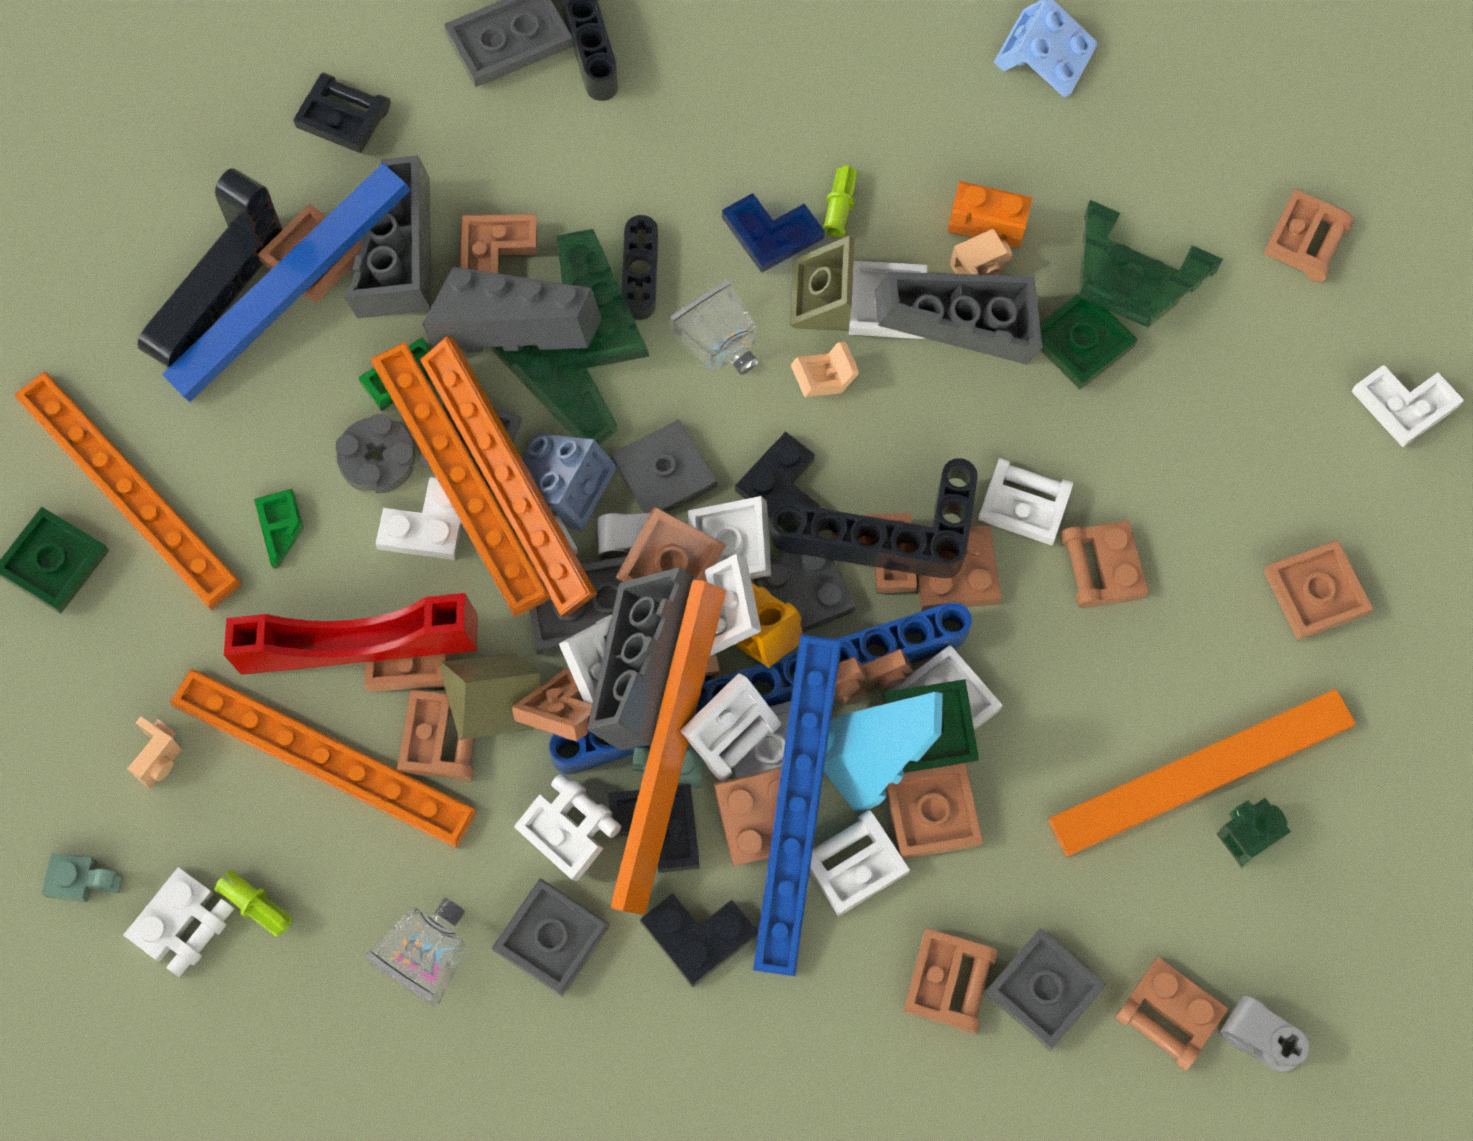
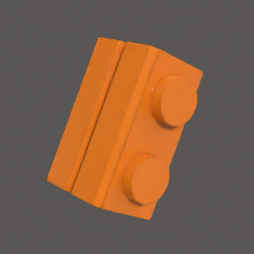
M959 181L947 232L974 238L994 229L1000 240L1004 239L1010 247L1020 249L1033 197Z

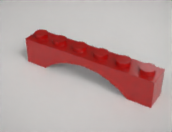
M465 593L424 597L398 611L355 620H302L269 614L226 618L223 655L241 675L471 652L477 651L478 613Z

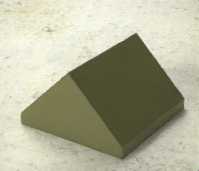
M849 235L793 259L790 326L799 329L849 330L852 308L855 238Z
M508 653L442 661L439 664L459 740L535 729L532 726L514 721L512 706L537 688H540L541 673L518 654Z

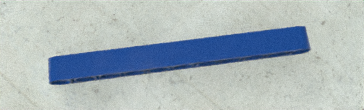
M946 603L838 638V640H842L840 657L846 660L855 657L862 665H865L901 649L908 657L909 662L914 663L937 655L949 645L956 649L966 641L972 623L971 613L960 603ZM946 620L955 621L960 625L961 630L957 632L948 631L944 628L942 622ZM910 632L918 633L923 637L924 642L912 644L906 640L904 635ZM874 644L881 645L887 654L876 657L871 655L866 648ZM798 652L784 656L770 668L761 663L703 682L696 714L739 673L747 677L752 685L764 681L773 687L770 693L760 694L769 707L790 702L794 679L790 674L796 669ZM588 732L586 736L577 741L553 734L549 742L552 763L557 770L565 774H576L633 755L634 748L619 750L613 745H602L597 741L598 736L592 732ZM566 744H573L579 747V752L572 758H563L558 755V752ZM650 744V745H646V746H641L640 748H648V749H650L651 744Z

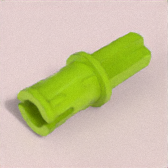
M843 165L837 168L832 192L826 197L828 209L822 226V232L829 237L841 238L845 236L849 211L855 206L853 194L858 172L855 168H851L850 165Z
M234 869L225 872V876L229 878V881H226L222 876L216 883L215 891L240 908L241 915L245 919L251 917L276 937L285 934L289 930L293 922L292 917L267 898L266 890L263 888L257 890L239 876Z

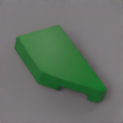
M293 489L254 499L269 561L273 569L280 566L304 529Z

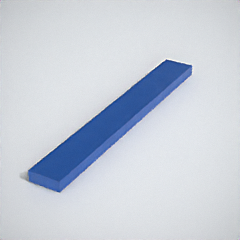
M382 163L162 375L187 401L191 402L411 191L407 184Z
M800 634L753 967L754 971L795 977L842 640Z

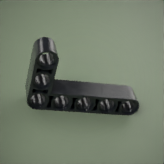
M559 0L567 28L573 37V48L586 92L594 100L606 101L611 99L618 90L617 67L597 0Z
M235 168L226 170L218 180L215 188V197L227 223V229L145 326L138 338V349L168 368L219 319L263 265L258 254L282 231L268 189Z
M963 458L952 459L944 465L937 491L932 527L798 504H783L775 509L772 514L770 539L777 549L784 552L937 578H951L960 572L967 551L978 478L977 470L969 460ZM958 478L963 480L966 485L957 487L951 484L949 480ZM954 514L957 515L961 519V521L958 523H951L947 521L943 517V515ZM791 523L798 529L794 532H784L779 527L782 524ZM831 530L837 534V537L825 539L819 535V532ZM868 536L877 543L872 546H865L858 539ZM909 543L916 548V551L906 553L900 550L898 545ZM949 550L955 554L956 558L944 559L939 556L938 551Z

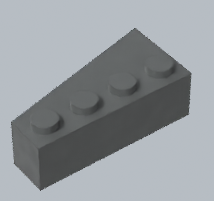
M418 155L381 159L380 165L384 163L407 184L411 191L363 236L360 253L355 256L352 268L354 271L351 286H347L344 297L357 318L429 311L431 308L430 178Z
M452 267L422 325L433 348L448 336L455 338L459 347L465 348L467 353L482 352L483 347L503 346L504 351H519V348L525 345H538L539 350L588 348L602 318L592 289L589 287Z
M888 272L875 289L878 326L1022 364H1027L1043 348L1034 276Z
M681 567L619 583L587 727L588 731L619 750L646 746L652 743L693 579L697 580Z

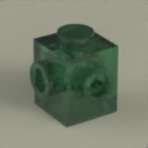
M1264 798L1255 805L1250 800H1247L1229 813L1232 820L1219 830L1217 836L1242 868L1281 842L1291 831L1287 827L1288 822L1283 812Z

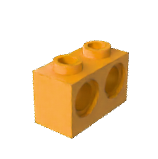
M752 583L761 632L734 645L770 668L799 645L800 634L803 635L800 624L802 618L792 604L783 603L772 596L766 588L758 587Z

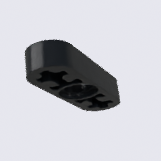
M637 215L630 218L624 228L622 308L624 313L634 320L647 319L656 309L658 226L651 217L646 215ZM640 229L646 230L645 248H638L637 234ZM637 260H644L650 264L651 268L645 274H635L630 270V265ZM636 286L643 287L642 306H635L634 303L636 299Z

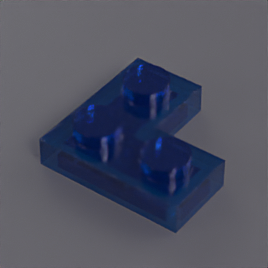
M754 193L722 210V219L761 273L824 239L825 230L805 203L775 220L770 217Z

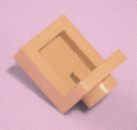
M838 342L828 354L799 356L791 364L804 397L842 393L859 374L856 361L846 342Z
M140 717L136 724L152 739L128 767V770L137 780L151 789L156 781H162L170 773L173 767V760L182 749L173 739L176 732L159 719L150 723L143 717Z

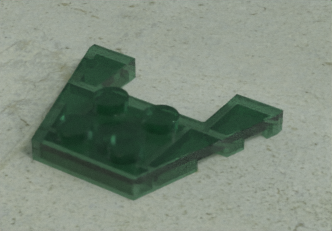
M1090 200L1084 213L1085 229L1082 241L1084 249L1081 259L1079 297L1149 328L1175 307L1184 295L1189 291L1193 292L1205 278L1209 275L1212 277L1217 273L1223 259L1193 245L1180 270H1177L1160 260L1152 259L1130 249L1124 244L1108 239L1118 221L1120 213Z

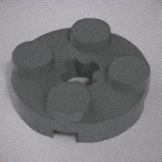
M376 414L371 418L355 422L336 441L337 464L340 472L347 483L357 490H375L376 493L390 492L401 486L411 475L415 457L413 440L404 426L391 420L387 415ZM371 449H384L382 452L384 459L380 462H377L374 458L368 461L366 457H368Z

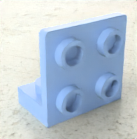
M1040 0L1022 10L994 63L1002 71H1006L1016 65L1023 66L1027 63L1061 96L1067 97L1071 95L1098 43L1054 0Z

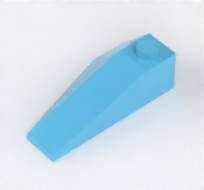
M932 692L840 715L831 720L824 772L854 812L862 813L879 805L886 798L884 789L889 783L898 784L904 778L902 770L909 761L918 762L941 736L943 693Z

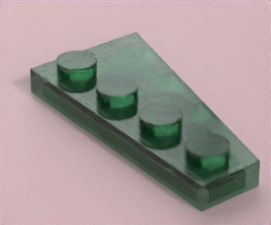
M594 229L558 235L557 244L562 283L591 288L602 318L588 348H570L571 362L574 370L650 357L646 344L612 273Z
M525 345L519 348V351H504L503 346L491 347V350L572 437L594 439L598 445H601L618 431L611 412L576 348L539 350L538 345Z

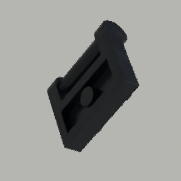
M323 72L316 80L293 121L298 129L361 153L379 121L387 115L391 101L390 98L383 95L373 96L337 82L334 76ZM333 95L368 110L365 113L327 97Z

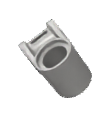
M609 513L598 517L597 554L599 560L627 556L650 513Z
M1249 996L1241 997L1220 1031L1222 1037L1231 1045L1250 1054L1276 1072L1286 1073L1293 1070L1308 1057L1310 1051L1309 1041L1300 1029L1274 1014L1266 1005ZM1283 1042L1290 1045L1288 1051L1290 1055L1287 1058L1281 1054L1283 1048L1281 1044Z

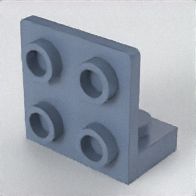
M538 433L529 444L522 458L547 505L552 507L571 529L580 531L584 530L617 469V466L594 439Z

